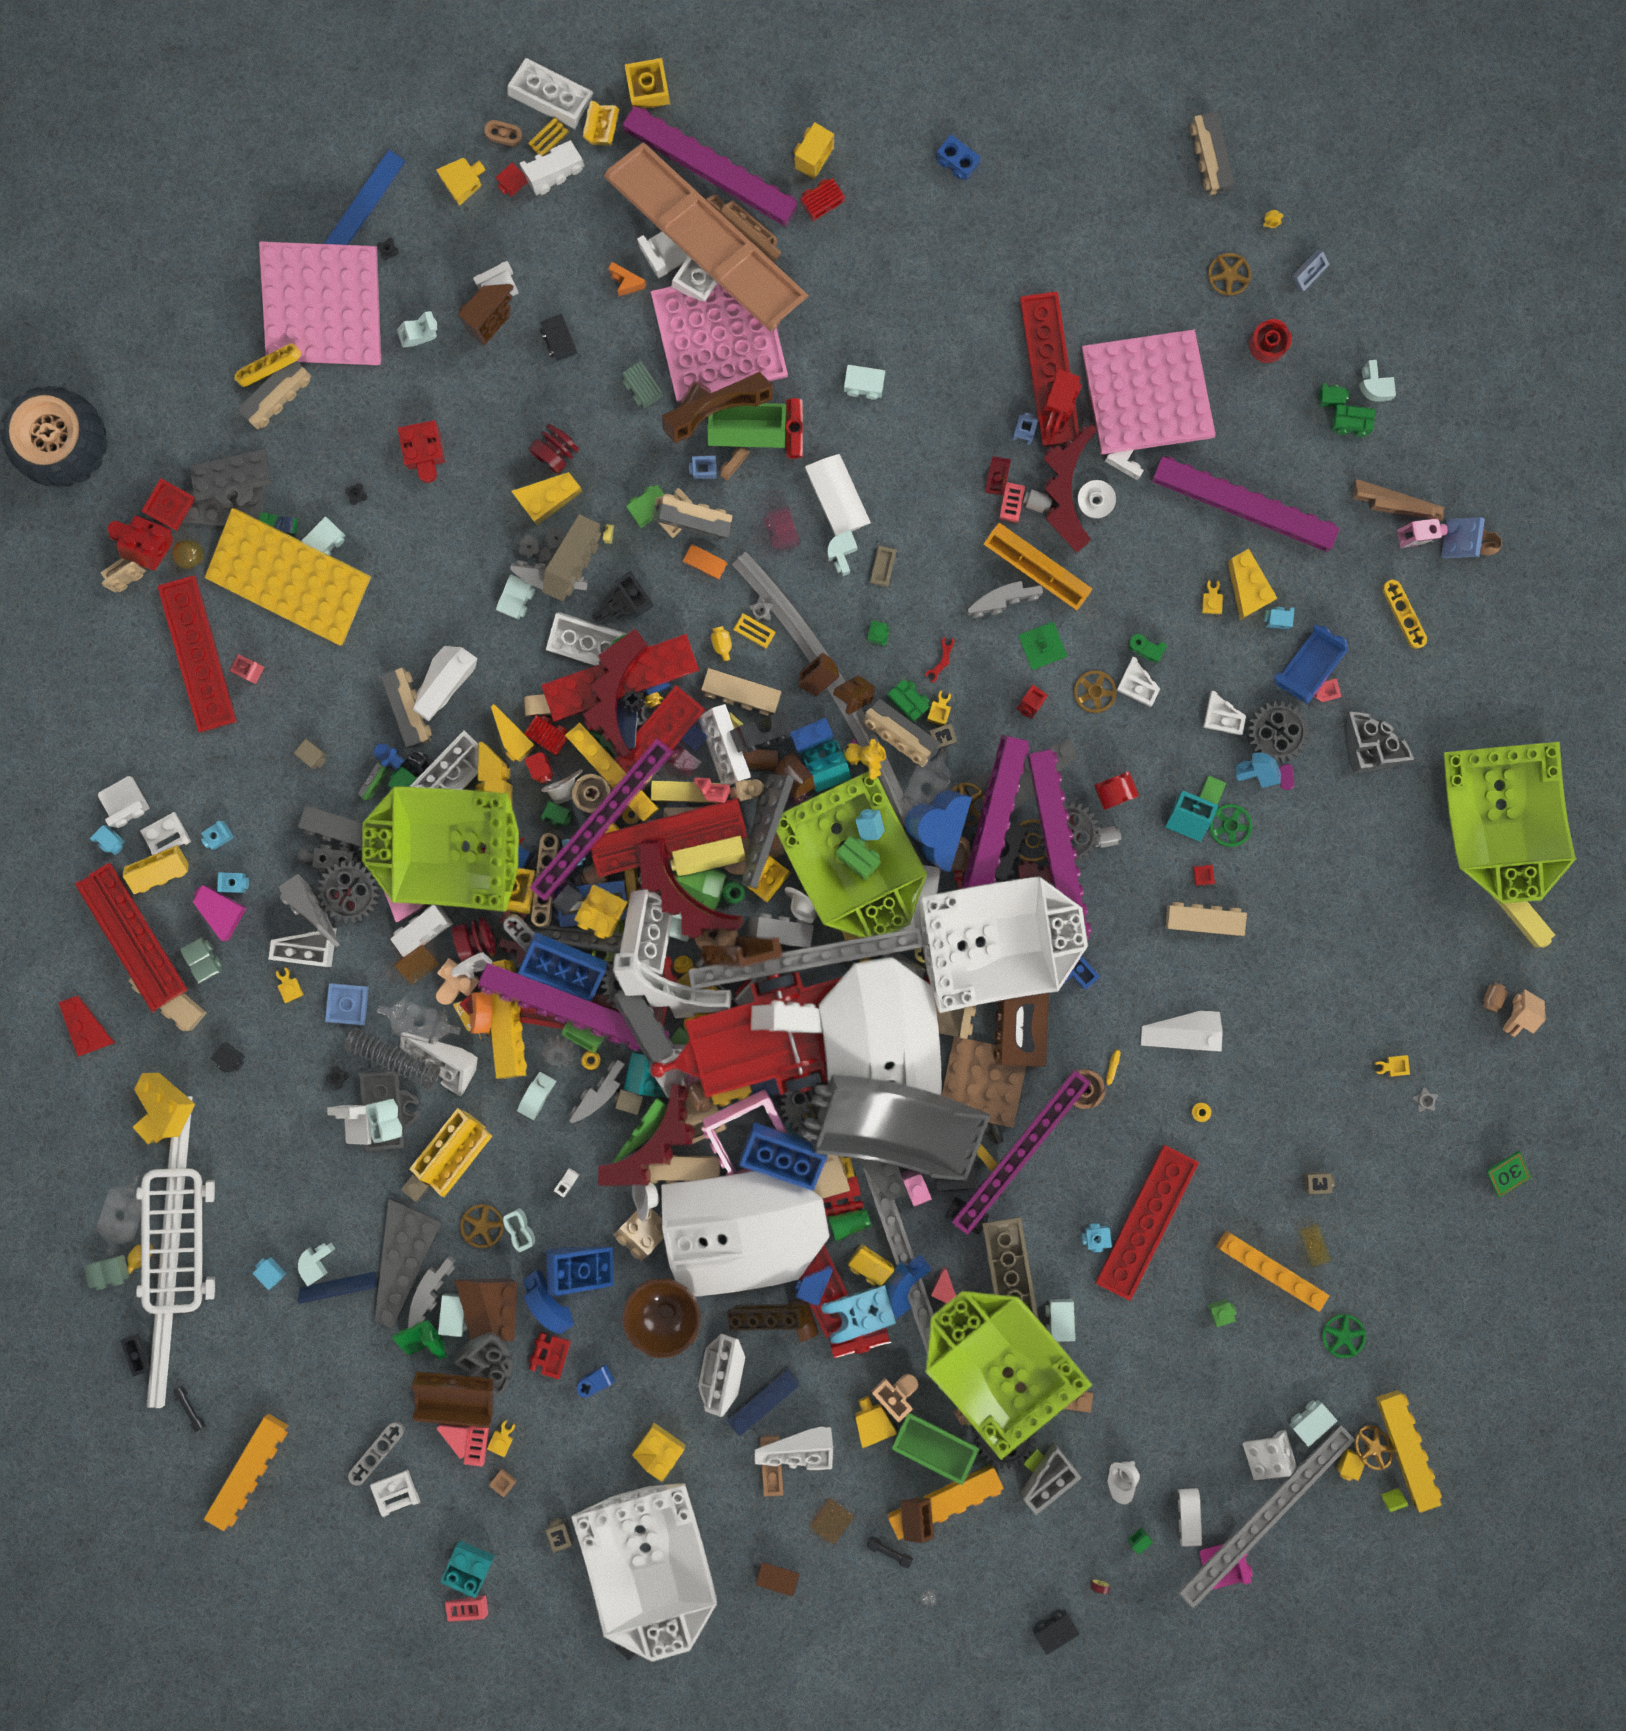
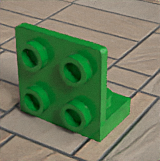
M428 1320L419 1322L413 1327L403 1329L392 1335L393 1340L407 1355L429 1347L430 1352L435 1354L440 1360L447 1357L442 1336L438 1335V1331Z

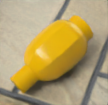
M723 626L712 629L711 641L715 651L722 656L723 662L730 660L728 652H730L732 644L729 632L724 630Z
M141 1244L136 1245L127 1257L129 1274L134 1269L141 1267Z

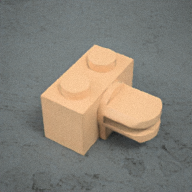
M448 958L437 973L445 979V982L436 992V998L439 1003L445 1005L451 1004L460 992L468 997L473 991H476L480 978L474 975L473 979L463 974L457 977L451 976V970L460 964L454 958Z
M1524 989L1521 994H1517L1512 1001V1016L1503 1027V1031L1506 1033L1510 1032V1035L1513 1037L1522 1028L1534 1034L1546 1020L1545 1001Z
M904 1374L892 1385L885 1377L871 1392L890 1414L900 1422L913 1409L906 1399L917 1389L918 1381L912 1374Z

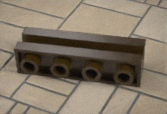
M807 1303L735 1305L733 1309L727 1311L729 1331L801 1329L809 1323Z

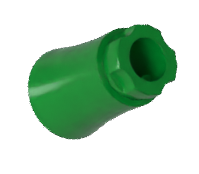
M725 880L719 902L724 906H733L739 903L744 897L743 887L734 880ZM734 890L735 894L731 897L729 892Z
M866 1209L827 1216L835 1242L871 1227Z

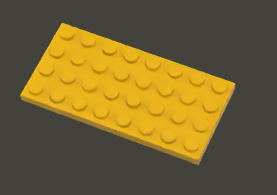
M232 508L205 578L341 646L346 639L371 576L236 508Z

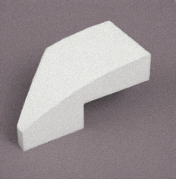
M483 952L476 954L452 969L451 976L457 977L463 974L473 979L474 972L484 970L487 963L492 964V960Z

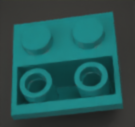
M837 740L827 742L801 753L806 768L813 775L816 792L852 779Z
M1182 790L1177 796L1165 828L1201 842L1219 805Z
M632 1052L624 1090L639 1095L667 1098L656 1078L651 1075V1066L644 1054Z
M459 1540L440 1583L476 1599L495 1556Z

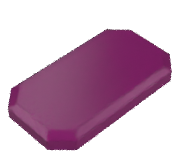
M1290 764L1280 765V788L1291 790L1294 788L1293 766Z

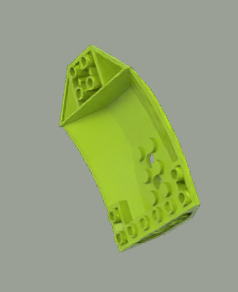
M1560 742L1443 752L1448 811L1459 868L1501 904L1542 900L1577 859L1574 853L1565 805ZM1497 780L1503 782V788L1500 791L1494 788V783ZM1498 799H1503L1506 803L1505 808L1502 810L1496 808L1495 804Z
M869 771L783 812L776 830L786 854L822 923L862 938L894 933L909 926L927 876V872L900 824L878 777L874 780L869 779ZM863 810H880L885 829L884 833L877 840H863L867 850L870 851L872 849L880 856L881 864L869 879L865 881L836 857V851L840 848V843L843 840H847L850 836L854 839L857 837L860 839L856 819ZM834 823H838L841 826L839 834H834L831 831Z
M394 787L362 823V862L372 872L373 877L393 903L446 905L506 911L518 871L519 837L508 793L461 789ZM464 841H467L470 845L468 852L463 849ZM482 843L486 846L485 853L481 850Z
M962 1291L931 1316L926 1373L959 1408L1000 1459H1003L1092 1386L1091 1382L1019 1297ZM1005 1367H1011L1014 1371L1013 1375L1009 1378L1004 1377L1002 1374ZM1018 1382H1023L1026 1388L1024 1391L1018 1392L1015 1390V1385Z

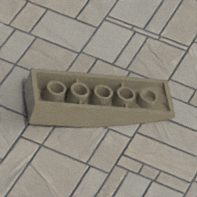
M1021 1217L982 1223L993 1294L1019 1297L1038 1319Z

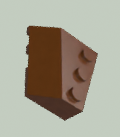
M512 284L484 285L468 303L463 304L459 309L458 316L467 332L483 346L486 345L510 317L511 306L508 303L512 300V295L510 294L514 288Z
M510 1278L454 1280L459 1293L458 1297L462 1304L469 1337L474 1339L482 1334L492 1332L502 1341H514L517 1282Z

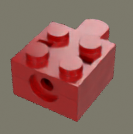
M1058 370L1042 413L1043 416L1049 418L1045 428L1046 432H1049L1053 419L1056 420L1052 434L1056 435L1060 422H1064L1066 417L1070 418L1076 403L1072 400H1076L1082 386L1079 383L1080 376Z
M433 420L398 427L404 465L408 469L417 468L418 477L422 482L431 483L437 478L435 464L446 462L437 422Z
M136 515L129 525L119 521H113L108 525L110 539L118 541L119 557L131 562L134 561L153 571L157 569L173 543L171 529Z

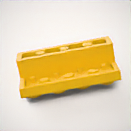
M457 1108L410 1167V1170L419 1180L428 1183L440 1196L445 1197L491 1139L492 1135L472 1115Z

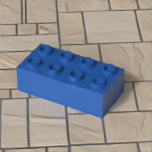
M535 932L521 962L518 974L591 1002L606 971L607 961Z

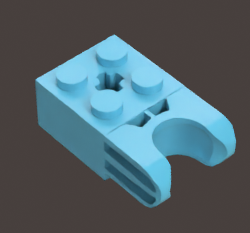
M885 1286L871 1287L821 1306L823 1313L836 1312L842 1319L840 1329L830 1334L831 1343H841L896 1324Z

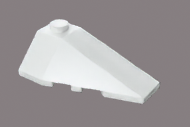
M444 646L432 659L413 710L429 721L474 671L477 658L462 647Z
M1197 1011L1144 1025L1141 1031V1046L1221 1051L1222 1025L1220 1012Z
M405 1032L401 1034L400 1048L405 1052H409V1056L414 1054V1060L417 1057L420 1058L419 1062L425 1060V1066L430 1062V1069L433 1065L440 1067L439 1076L443 1079L440 1083L455 1094L462 1096L476 1071L478 1057L459 1047Z
M831 1427L809 1429L755 1449V1464L770 1466L788 1464L789 1468H796L797 1465L806 1466V1470L832 1469L833 1442Z

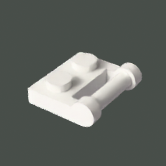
M176 812L140 830L152 855L176 845H187L191 842ZM176 833L180 834V838L158 849V843Z
M408 1470L370 1485L382 1517L407 1505L420 1503ZM406 1492L409 1494V1497L388 1505L385 1504V1500Z

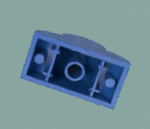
M947 790L937 795L932 805L922 803L910 809L905 819V828L909 836L921 842L920 849L924 859L948 872L951 871L972 799V797L953 790Z
M563 1247L546 1250L548 1295L556 1296L614 1286L613 1247Z

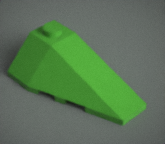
M709 869L678 877L677 871L672 870L678 882L692 897L713 910L716 909L721 897L726 873Z
M661 1097L655 1100L613 1162L616 1163L622 1160L655 1134L666 1114L668 1102Z

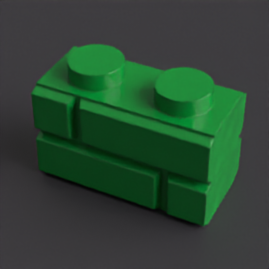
M1337 404L1333 408L1331 431H1336L1338 435L1355 433L1356 437H1366L1373 432L1376 410L1373 408Z
M903 679L887 694V697L914 723L930 708L928 705L930 701L924 694L919 695L915 691L917 687L912 681Z

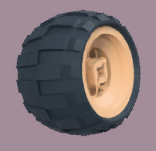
M48 386L44 389L36 387L27 390L26 394L22 397L17 396L11 402L12 406L9 411L4 412L2 418L4 428L0 432L1 442L5 446V453L12 465L22 475L35 483L44 486L69 487L75 482H84L90 478V474L94 470H98L102 465L101 458L103 453H106L108 444L105 439L107 431L104 422L98 415L96 408L76 392L66 390L63 387ZM65 424V426L62 429H60V425ZM67 436L66 442H63V438ZM54 446H57L56 451H52Z

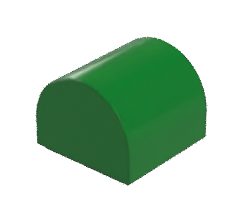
M1140 1528L1128 1539V1542L1133 1550L1140 1555L1153 1543V1540L1143 1528Z

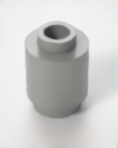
M1031 489L1030 492H1026L1023 503H1026L1025 508L1040 513H1047L1053 498L1048 497V494Z
M1115 826L1096 831V834L1101 835V837L1095 839L1099 842V845H1094V847L1104 848L1118 845L1119 840H1121L1120 830L1116 829Z

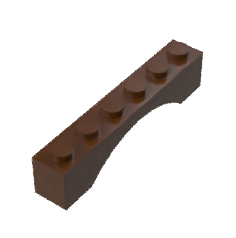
M761 372L755 373L663 414V430L674 443H677L692 436L699 423L715 412L737 406L757 407L772 400V384Z

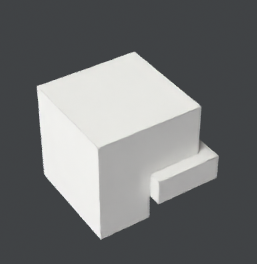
M508 261L473 278L479 290L484 285L512 284L514 288L510 294L514 296L519 293L510 276L513 274V271Z

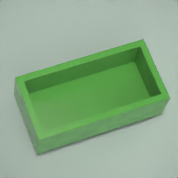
M763 403L757 407L737 406L713 413L708 416V446L785 448L786 404Z
M909 1412L892 1450L963 1485L979 1451V1447Z

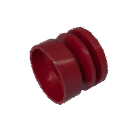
M548 424L546 429L551 435L542 431L541 435L546 441L543 443L535 439L528 447V450L541 463L546 461L550 465L549 469L559 475L567 466L562 457L565 456L572 460L574 457L568 450L577 454L579 448L564 431Z
M485 917L479 918V925L476 920H472V930L469 929L466 923L452 927L454 944L461 962L476 955L477 952H483L486 955L488 952L490 957L496 955L495 936Z

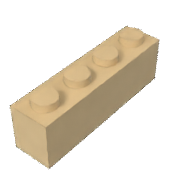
M708 668L702 686V692L705 693V697L714 700L716 697L723 698V702L734 705V702L742 704L741 708L752 711L753 708L760 710L759 714L764 716L776 713L782 691Z
M1172 902V905L1167 906L1165 929L1245 936L1247 913L1241 912L1240 908H1230V911H1223L1220 906H1211L1210 909H1203V905L1199 904L1184 907V903Z
M130 979L129 982L133 985L132 989L140 994L133 980ZM184 993L160 1007L161 1013L165 1017L176 1021L175 1025L182 1031H192L207 1013Z
M673 1155L671 1165L649 1166L651 1171L649 1183H658V1180H666V1183L669 1184L676 1183L677 1180L693 1181L720 1177V1163L718 1161L720 1156Z

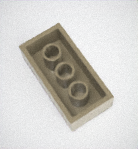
M580 514L578 515L545 570L543 593L561 601H564L567 595L570 596L572 594L573 584L575 581L579 582L583 573L582 569L588 567L591 554H595L598 550L599 544L597 542L601 536L599 523Z

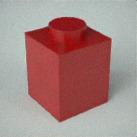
M513 162L496 177L498 189L504 195L507 193L510 197L527 183L525 175Z

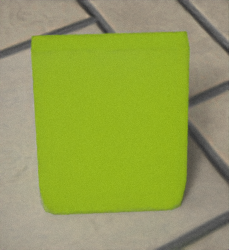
M1036 1447L1034 1451L1029 1453L1031 1457H1025V1463H1023L1032 1472L1035 1471L1044 1458V1455Z
M1399 1488L1381 1494L1384 1505L1390 1512L1408 1505Z

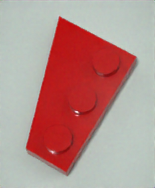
M79 996L58 1002L78 1057L115 1043Z

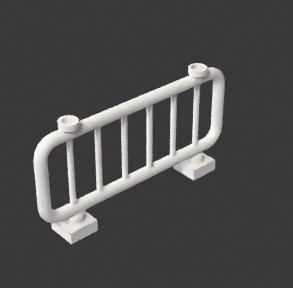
M194 1169L151 1170L142 1178L141 1188H137V1199H141V1285H137V1297H141L142 1306L149 1313L191 1312L200 1306L202 1294H206V1299H214L215 1277H207L206 1282H202V1197H206V1202H214L215 1180H207L206 1185H202L201 1175ZM190 1176L194 1179V1190L149 1191L150 1180L155 1177ZM194 1193V1209L149 1211V1195ZM194 1213V1228L150 1230L149 1215ZM194 1232V1248L150 1250V1234ZM194 1252V1267L150 1269V1254ZM194 1271V1287L150 1289V1273ZM194 1291V1301L191 1304L153 1306L150 1303V1293Z

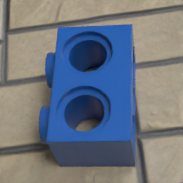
M952 134L943 143L936 155L940 166L943 168L948 167L957 179L961 180L962 178L965 181L980 164L981 159L978 154ZM951 151L954 155L947 156L945 152ZM967 163L969 167L963 168L960 164Z

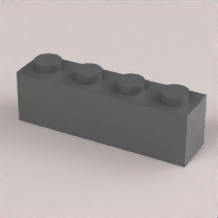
M305 805L298 828L304 829L303 833L312 836L318 833L322 835V839L332 842L333 838L341 840V845L351 847L354 844L359 846L358 850L362 851V822Z
M622 990L614 995L613 1002L650 1066L655 1062H661L670 1057L674 1049L673 1043L669 1038L665 1037L662 1024L655 1020L652 1007L650 1005L647 1006L644 1001L645 996H626Z

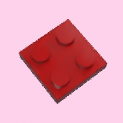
M160 478L144 505L142 512L177 531L195 498Z

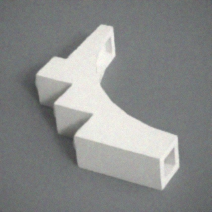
M635 953L615 955L614 973L625 995H645L651 1007L670 1006L675 1018L694 1017V1013L720 1012L731 1007L732 994L730 990L692 989V987L669 981L648 969Z

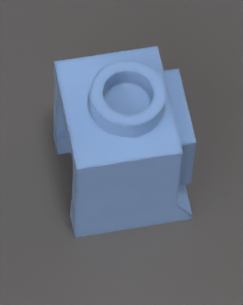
M1029 413L1019 415L1012 440L1016 441L1017 438L1028 440L1027 444L1031 445L1038 419H1034L1035 416ZM1023 422L1032 425L1030 431L1021 429Z
M692 457V463H689V473L693 474L694 479L717 478L716 457ZM698 465H708V472H698Z

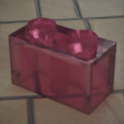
M789 506L767 512V518L764 521L767 530L771 529L773 536L770 537L773 548L777 547L778 552L799 546L800 541Z

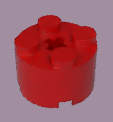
M1269 319L1257 326L1249 339L1251 355L1262 363L1278 361L1291 345V332H1289L1287 325L1280 320Z
M1129 771L1094 785L1103 810L1139 796Z

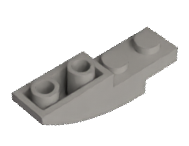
M516 561V563L511 564V570L517 576L543 590L546 564L535 563V566L527 565L525 561ZM581 576L579 582L575 581L573 584L574 589L587 590L588 580Z
M1022 581L997 588L976 601L968 609L967 616L972 615V618H979L984 616L983 613L991 612V615L1003 613L1002 610L1006 609V602L1016 604L1020 603V599L1026 598L1028 601L1038 600L1039 596L1043 594L1042 585L1023 589Z
M620 1059L617 1062L612 1061L607 1069L610 1073L606 1078L602 1077L597 1085L598 1091L593 1087L590 1090L585 1089L580 1097L582 1100L579 1107L575 1105L569 1114L572 1116L570 1119L571 1123L591 1115L613 1096L622 1084L616 1080V1077L624 1067L625 1062Z
M449 1256L438 1270L433 1266L429 1268L422 1278L410 1307L408 1328L423 1322L426 1319L423 1316L426 1311L429 1310L431 1312L438 1303L435 1301L438 1295L433 1290L437 1292L444 1283L441 1281L444 1275L449 1276L455 1269L453 1264L456 1260L453 1257Z

